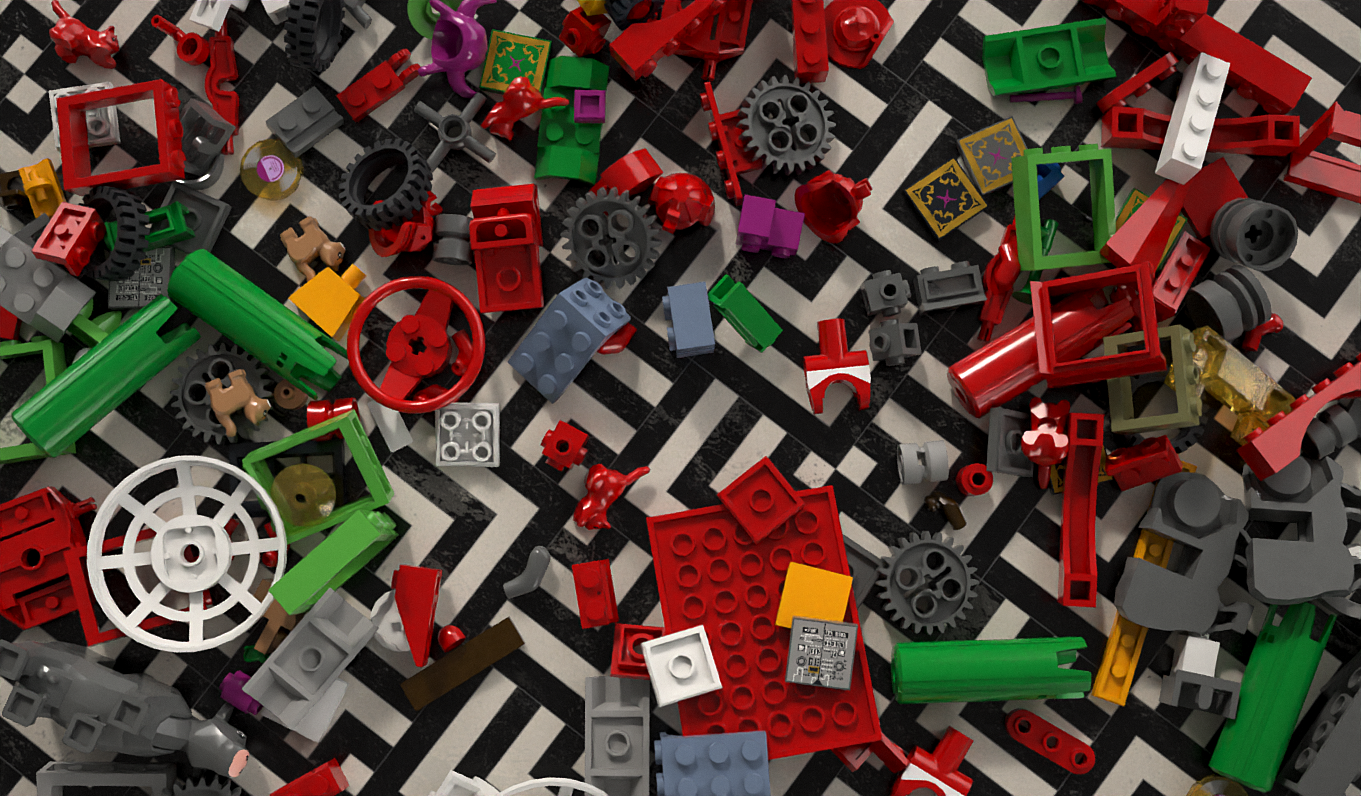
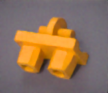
M46 158L35 165L18 169L24 184V192L28 195L36 218L43 213L52 218L60 204L66 202L53 163L50 159Z

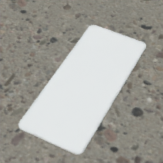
M375 400L368 403V407L391 452L413 442L399 411L384 407Z

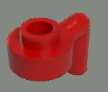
M159 15L153 16L151 19L152 26L169 35L178 43L177 54L181 60L192 66L201 65L206 61L210 53V44L207 39L194 32L186 34Z

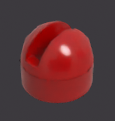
M453 625L442 627L438 633V641L444 652L455 649L466 639L463 632Z

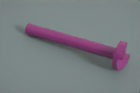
M1074 86L1073 91L1010 95V103L1074 99V104H1079L1083 101L1080 86Z

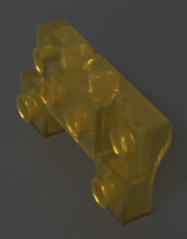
M1208 325L1193 330L1194 343L1196 344V350L1192 352L1193 365L1197 366L1199 372V383L1195 384L1196 396L1200 397L1203 389H1205L1238 416L1230 436L1242 446L1247 443L1243 439L1244 436L1258 427L1265 430L1269 427L1266 422L1269 418L1281 410L1285 414L1291 410L1289 404L1295 398L1265 374L1260 367L1254 365L1242 355L1237 348L1230 345ZM1172 362L1164 383L1176 392Z

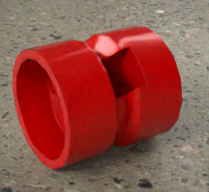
M356 398L336 399L334 404H331L329 400L309 401L307 407L308 428L353 409L360 420ZM340 428L314 438L312 441L332 440L334 435H337L339 439H344Z

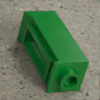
M176 201L171 205L145 212L144 215H149V223L146 225L168 219L170 227L146 235L145 240L149 241L148 248H143L142 251H151L196 237L195 232L187 227L184 215L189 214L188 208ZM117 221L105 222L107 233H105L104 239L111 252L114 249L117 238Z
M727 274L707 294L708 300L714 303L713 306L745 340V343L761 353L771 346L776 337L783 331L746 287L739 281L735 284Z

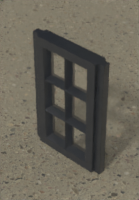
M337 437L326 441L309 440L266 458L268 459V468L275 482L301 481L302 498L284 499L292 516L322 514L347 504L344 439ZM276 441L230 444L229 464L243 471L242 460L250 452ZM332 455L333 472L308 474L307 457ZM300 457L301 474L275 476L274 459ZM230 475V497L241 483V480L233 475ZM333 479L334 496L308 497V480ZM258 500L244 501L241 504L251 518L270 517L267 510L261 508ZM236 514L232 516V519H240Z

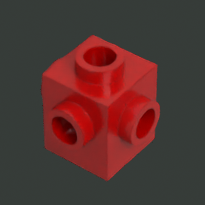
M580 6L570 11L563 20L562 25L564 27L559 39L578 57H584L590 53L595 54L604 46L606 42L604 37L612 21L604 14L587 16Z
M560 420L554 431L551 429L547 431L540 446L544 447L542 454L548 457L545 463L561 472L564 467L572 470L574 465L580 466L588 452L584 446L589 436ZM568 443L569 449L561 453L560 446Z

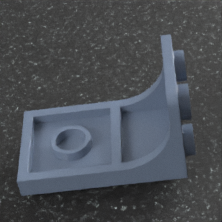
M584 278L556 296L508 360V363L553 404L562 396L599 348L615 332L625 326L631 318L626 313L625 308L620 303L613 301L597 282Z
M765 730L694 736L668 735L666 732H660V740L654 741L656 765L662 764V773H656L658 796H771Z

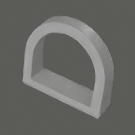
M50 761L36 773L37 796H63V786H150L152 788V796H162L163 788L174 791L173 783L177 776V762Z

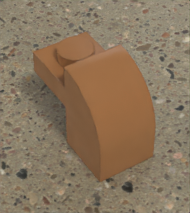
M262 579L253 595L259 602L262 603L268 594V589L271 587L273 579ZM274 599L263 615L269 621L254 649L263 654L273 653L288 636L285 630L292 631L304 618V613L289 615L278 601Z

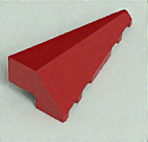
M1195 175L1184 185L1166 179L1106 242L1099 253L1117 268L1144 264V262L1149 261L1154 266L1155 274ZM1137 281L1127 283L1139 293Z

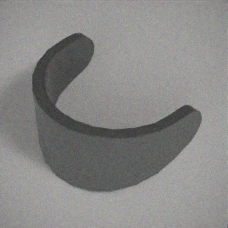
M217 154L215 165L206 176L196 180L180 179L175 181L195 190L211 187L219 180L223 172L224 155Z

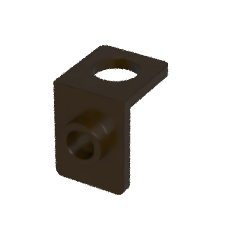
M19 170L0 174V206L5 210H17L23 208V205L31 204L28 195L24 191L19 189L9 190L10 182L15 178H21Z

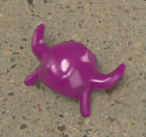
M430 0L431 7L438 11L440 16L436 22L432 37L431 54L433 63L421 66L418 69L419 75L422 77L446 72L448 83L452 90L462 97L472 99L476 91L466 84L465 72L479 67L485 60L488 49L486 30L474 16L478 8L483 5L494 4L497 0H463L457 11H454L440 0Z

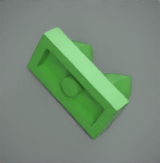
M93 298L84 306L67 328L70 333L91 348L117 329L121 323V311L108 312L97 316L91 321L88 320L93 310Z

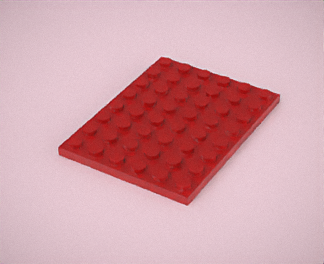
M833 485L796 491L806 506L757 545L723 504L646 518L666 636L703 625L722 685L720 689L677 702L683 736L765 730L768 760L883 740L852 584L843 622L858 624L850 690L785 682L791 629L777 626L775 622L789 563L794 562L850 576Z

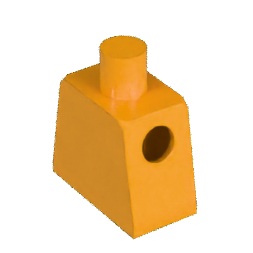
M354 264L341 277L331 268L327 267L295 291L288 299L332 338L340 341L348 330L356 310L365 299L355 288L367 275Z

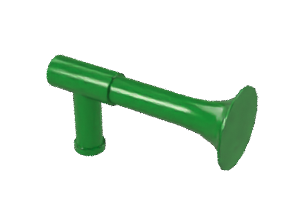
M1046 219L1044 226L1040 225L1042 256L1048 255L1059 224L1052 219ZM1043 270L1030 271L1026 284L1020 291L1012 293L1013 298L1019 302L1032 305L1030 281L1040 282Z

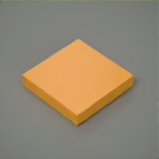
M790 562L775 625L791 629L793 616L843 622L853 577Z

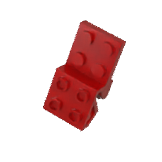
M533 183L473 190L470 207L474 218L470 221L469 231L471 250H474L480 313L544 308L539 247H543L538 186Z

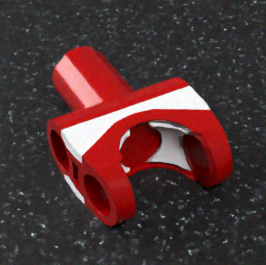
M836 318L818 321L820 355L803 356L805 386L813 414H823L822 398H825L827 387L834 383L847 385L853 391L854 397H857L859 409H868L871 377L867 351L848 352L845 319Z
M948 726L933 754L915 745L906 757L910 764L898 772L890 796H909L912 791L918 788L931 789L935 796H967L973 780L957 769L974 740Z

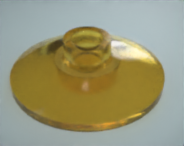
M294 464L282 470L274 479L271 487V499L277 506L281 518L297 526H313L325 520L332 512L336 502V490L331 478L322 469L310 464ZM296 494L304 495L306 502L299 503L296 500Z

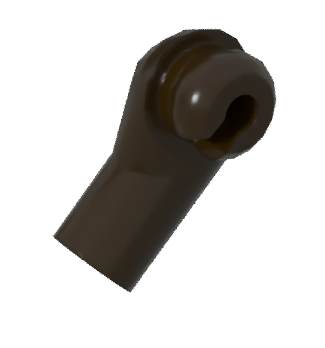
M932 491L931 495L924 498V503L928 510L935 512L940 508L945 513L953 530H960L967 525L957 502L941 491Z

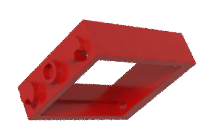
M159 79L56 98L64 190L82 197L85 194H89V190L97 186L128 189L185 179L184 161H186V157L182 151L181 141L184 130L179 120L178 107H180L181 101L178 99L176 87ZM154 98L160 164L91 176L86 110Z
M151 528L141 530L137 536L136 544L154 539L157 532ZM126 535L104 540L102 553L122 548ZM87 545L64 551L63 554L88 647L128 637L119 628L100 632L81 561L82 558L87 557ZM190 545L185 548V559L190 563L195 562L199 556L193 557ZM209 589L203 591L204 610H207V606L213 604ZM187 607L178 611L190 612V608ZM159 615L143 620L138 627L144 631H149L179 621L170 620Z

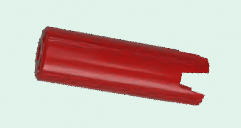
M1104 287L1073 292L1053 304L1051 312L1057 363L1076 361L1103 345L1104 337L1120 335L1131 328L1132 325L1127 321L1134 316V312L1129 300L1126 298L1104 307L1108 304V300L1102 290ZM1034 316L948 367V382L961 405L973 417L982 418L990 413V408L1002 406L1045 380L1039 372Z

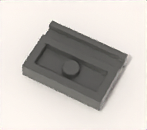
M314 86L265 122L268 129L286 149L288 148L296 159L344 124V119Z

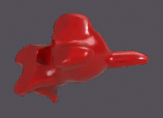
M52 0V9L60 18L56 22L55 27L49 30V35L56 44L55 50L57 55L68 63H76L80 56H87L101 67L114 69L117 63L111 55L119 51L117 35L114 34L115 27L109 26L101 32L92 30L78 19L71 17L57 0Z
M516 77L503 94V101L497 102L492 107L480 127L486 129L490 126L491 134L505 137L511 141L514 135L513 126L516 121L532 115L540 109L566 106L569 104V100L562 97L544 99L539 90L531 85L529 78Z
M1034 397L1029 404L1031 431H1026L1023 434L1021 450L1028 460L1038 464L1039 486L1041 489H1046L1050 480L1052 465L1061 463L1068 454L1070 444L1067 435H1064L1063 432L1070 411V402L1061 400L1058 404L1049 402L1044 404L1039 397Z
M602 464L593 465L587 470L584 479L588 493L577 504L573 521L577 522L578 527L585 526L588 530L610 529L611 525L606 517L609 506L623 493L626 486L648 474L651 469L647 466L640 467L628 475H624L616 470L607 469Z

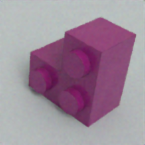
M745 195L735 244L741 245V249L748 252L757 253L760 249L772 251L771 255L780 258H790V255L796 256L805 213L775 208L776 200Z

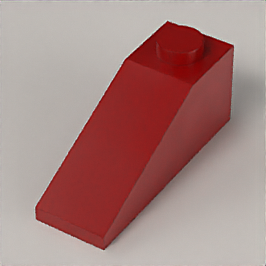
M402 564L399 565V570H394L391 589H395V601L415 665L417 667H424L428 664L443 570Z

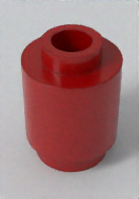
M971 464L963 467L958 472L956 484L958 489L967 496L983 495L993 485V474L986 471L987 466L983 464ZM975 473L979 477V485L974 484L972 480Z

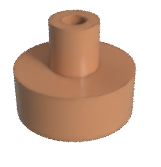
M285 379L277 384L274 391V397L278 405L288 410L300 409L308 399V395Z

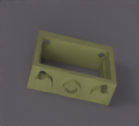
M1181 325L1158 328L1159 341L1171 340L1178 413L1134 419L1130 376L1107 379L1112 432L1129 435L1200 425L1199 416H1202V402L1196 396L1195 384L1199 383V372L1197 366L1193 365L1192 352H1195L1196 344L1194 343V335L1190 333V330ZM1144 331L1104 337L1105 356L1127 353V347L1145 344Z

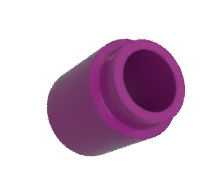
M240 670L235 674L229 673L220 684L219 689L222 691L220 698L246 714L250 712L257 715L264 706L242 690L251 677Z

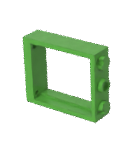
M1098 144L1079 145V151L1071 152V146L1052 147L1049 154H1043V148L1023 150L1024 156L1011 158L1017 250L1021 271L1111 263L1099 253L1106 242L1116 233L1111 149H1098ZM1089 160L1095 251L1042 256L1036 165Z
M48 336L32 337L31 342L22 344L17 340L0 342V360L43 353L46 385L66 370L64 343H57ZM75 442L60 455L76 453ZM33 443L0 448V465L48 457Z
M354 409L254 450L242 460L245 472L252 476L267 491L277 506L284 524L287 545L344 522L359 509L371 511L388 504L395 494ZM340 428L371 494L296 524L264 459ZM257 495V499L261 508L267 510L271 518L268 509L266 508L260 497ZM272 520L271 527L272 530L276 532L275 525Z
M359 509L269 588L268 591L289 615L309 612L329 588L336 592L399 536L394 530L397 526L396 523L385 512L381 514L379 511Z

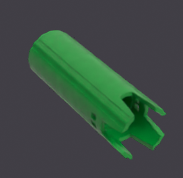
M199 249L188 254L173 271L167 285L169 297L313 400L317 401V393L301 381V377L327 392H330L342 378L332 368L337 360L324 349V346L348 360L345 348L207 250Z
M160 294L12 412V420L49 458H56L196 343L202 336L195 327L191 328L184 322L159 337L156 332L177 310V307L166 296Z
M1307 602L1290 604L1279 627L1272 625L1278 605L1270 604L1240 682L1241 688L1235 719H1226L1209 763L1211 770L1219 773V775L1263 793L1271 792L1337 618L1335 615L1330 614L1318 642L1310 639L1316 615V606Z
M1082 637L896 643L891 651L893 693L898 704L1084 698L1083 692L1090 691L1091 672L1058 668V666L1076 662L1077 650L1087 648V645Z

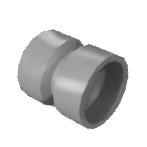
M943 440L924 442L922 447H919L917 443L899 444L897 446L898 472L902 485L921 483L923 478H926L928 482L948 480V455ZM918 459H921L922 465H918Z

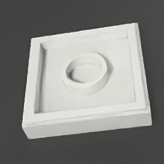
M703 625L640 644L659 707L722 688Z

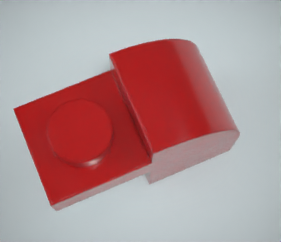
M644 148L622 157L608 167L600 175L602 178L589 192L592 191L597 196V190L604 187L608 195L613 187H617L618 196H621L624 191L629 190L630 198L634 194L645 191L664 172L647 149Z

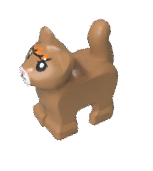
M308 216L299 222L304 231V235L299 238L293 228H289L280 234L291 261L298 271L306 276L307 282L316 276L315 271L309 267V264L319 256L324 264L338 271V265L343 261V254L346 251L345 247L341 242L330 241L327 235L320 230V224L316 218Z
M238 369L227 374L231 386L226 389L222 388L220 378L205 383L208 395H210L211 407L219 423L225 427L228 437H234L237 432V427L230 418L231 414L244 408L246 418L252 424L259 426L260 422L266 419L267 413L271 408L270 402L267 399L256 396L252 386L246 380L247 374L244 369Z

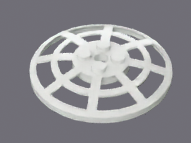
M175 456L141 467L115 487L101 505L92 524L87 545L89 580L96 600L102 610L123 633L135 641L154 649L169 652H197L215 648L236 639L249 630L266 613L275 598L268 591V594L261 603L248 590L258 571L260 552L278 550V563L271 587L284 576L287 563V540L284 524L277 506L267 491L252 476L238 467L218 459L203 456ZM190 466L218 469L241 480V483L231 497L214 488L193 486ZM176 468L179 487L159 494L145 506L128 494L133 488L149 477L165 470ZM251 490L260 497L268 509L275 525L277 537L259 539L252 518L241 505ZM195 496L210 497L225 505L214 519L197 515ZM181 497L182 516L166 523L153 513L166 502ZM118 505H121L135 516L125 536L123 554L102 556V544L106 528L113 512ZM234 514L244 524L249 541L231 543L224 527ZM145 523L157 532L151 546V552L134 553L137 536L142 525ZM190 544L196 545L200 551L199 558L193 563L188 562L184 557V550ZM250 554L248 570L240 584L227 573L231 565L232 556ZM152 565L155 574L161 582L150 594L141 584L135 566ZM124 567L128 584L135 596L141 601L139 606L128 617L120 611L112 599L104 580L103 569ZM219 583L231 594L228 599L219 605L204 610V590ZM172 589L189 593L190 612L174 610L162 605L160 602ZM238 602L252 613L243 623L231 631L215 638L203 640L204 620L223 614ZM152 611L170 620L190 622L189 642L162 639L144 631L138 625Z

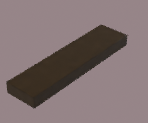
M509 616L405 680L400 686L414 710L418 711L521 647L526 642Z

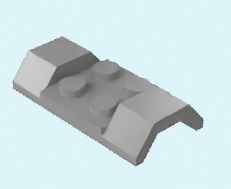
M0 226V306L59 343L67 328L97 292L55 263L36 259L31 252L32 247Z
M329 588L245 684L242 690L261 703L293 731L376 633L379 627L351 606L332 588Z
M610 676L586 677L585 783L604 791L609 796H649L650 680ZM585 792V796H593Z

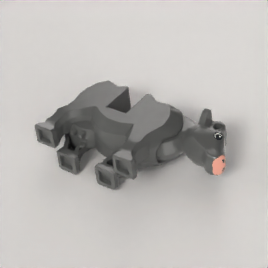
M0 639V677L16 681L3 708L2 717L24 727L35 724L37 717L52 719L67 729L62 739L63 744L86 754L94 752L96 748L102 751L153 757L172 754L175 750H181L186 752L191 766L194 767L193 776L198 779L201 773H206L207 770L215 771L217 774L227 777H237L246 766L249 758V752L245 748L247 736L242 731L228 724L234 710V706L226 702L212 719L199 720L192 715V711L178 689L159 682L146 673L123 675L112 670L116 660L100 655L87 647L60 641L41 643L26 640L22 643H10Z

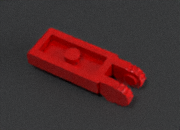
M401 49L398 53L392 55L388 61L385 60L336 95L355 122H359L405 89V85L419 75L418 69L420 65L418 63L412 64L403 70L399 76L394 72L410 59L411 53L408 49Z

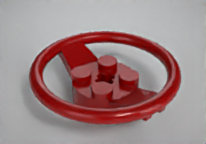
M425 276L398 278L375 289L363 300L356 310L347 335L348 361L357 383L377 403L403 413L431 412L456 401L475 381L485 354L483 324L471 301L460 290L449 283ZM412 288L428 289L415 315L404 316L390 331L386 344V355L391 363L380 388L377 387L367 375L360 357V334L366 318L379 302L393 293ZM454 302L463 311L471 328L473 349L470 363L461 379L447 392L427 400H406L422 379L441 373L450 362L453 349L447 328ZM419 340H424L423 344L427 347L425 352L419 351L418 355H415L413 345L415 342L419 343Z

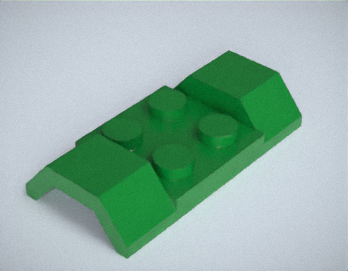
M1100 18L984 36L982 60L987 88L995 97L1015 93H1033L1079 86L1088 82L1115 79L1116 72L1108 63L1104 42L1106 19Z
M562 55L549 60L543 98L562 97L568 99L569 104L542 109L535 180L558 178L576 180L589 186L596 184L603 123H575L574 94L575 90H606L607 92L609 66L595 59Z

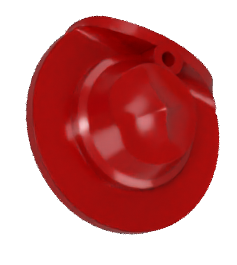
M833 0L824 9L828 57L845 67L858 69L866 67L894 23L884 5L878 0Z

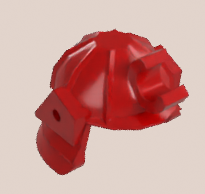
M828 170L811 179L807 184L799 186L795 191L794 199L798 212L805 213L804 223L816 236L829 243H839L847 235L848 230H851L860 223L857 215L862 210L863 199L871 195L870 191L873 188L867 178L855 184L851 178H846L840 174H833L832 171Z
M674 173L666 177L660 176L648 198V204L656 206L657 215L664 224L662 230L674 234L676 229L681 230L690 227L697 221L704 226L710 225L715 211V197L710 187L701 178L689 173Z
M426 191L429 197L427 201H420L423 207L419 212L414 209L411 212L414 217L410 220L405 217L402 218V225L397 227L393 223L392 229L385 230L382 227L381 231H375L373 228L371 230L368 229L371 246L377 255L389 257L404 251H421L427 247L434 236L435 221L432 216L438 215L443 211L442 207L436 202L430 206L431 202L437 199L433 192Z

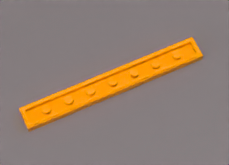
M1181 461L1183 464L1182 472H1196V465ZM1142 529L1133 558H1141L1166 569L1174 542ZM1118 610L1091 696L1124 706L1148 628L1126 620Z

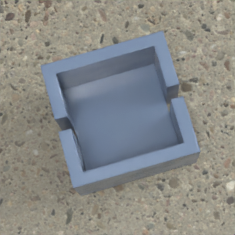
M706 282L667 287L668 296H664L662 299L665 320H671L672 327L667 328L670 351L676 350L677 358L714 353L715 340Z

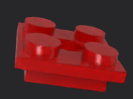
M615 623L610 677L651 680L644 655L636 653L633 649L643 642L666 636L665 627Z

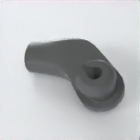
M535 547L529 555L524 572L503 585L508 599L532 592L539 587L551 559L550 553L545 547Z

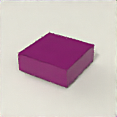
M575 90L574 122L605 123L606 90Z

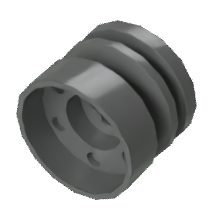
M1237 198L1227 202L1216 212L1211 222L1209 236L1213 249L1220 257L1256 271H1270L1281 266L1291 257L1297 245L1298 228L1294 217L1284 208L1251 198Z
M1238 264L1226 269L1225 272L1223 271L1215 275L1213 281L1206 280L1189 289L1185 295L1186 307L1194 325L1208 342L1217 347L1224 346L1240 337L1243 331H1251L1256 326L1268 322L1272 315L1270 301L1261 283L1251 271Z

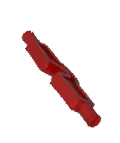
M224 19L220 31H215V37L209 38L211 66L205 76V92L209 101L213 104V109L227 122L236 127L221 149V154L228 155L229 153L232 155L234 154L233 136L239 134V96L235 91L220 90V85L236 80L238 72L234 54V41L227 35V19Z
M1014 216L1012 225H1008L1004 230L1000 246L1005 243H1012L1018 257L1016 220ZM999 251L988 263L983 279L987 300L982 304L978 320L982 321L977 340H983L986 343H990L994 325L998 326L1001 324L1006 306L1014 290V286L1008 291H1001L996 286L995 275L1002 263Z

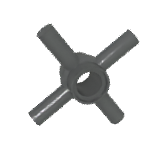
M476 92L459 116L451 114L443 117L421 101L415 106L414 112L438 128V136L441 141L426 160L431 167L432 173L450 149L460 150L466 147L488 163H491L495 158L496 153L472 137V129L469 124L487 100L481 93ZM461 127L462 133L458 137H448V132L451 128Z

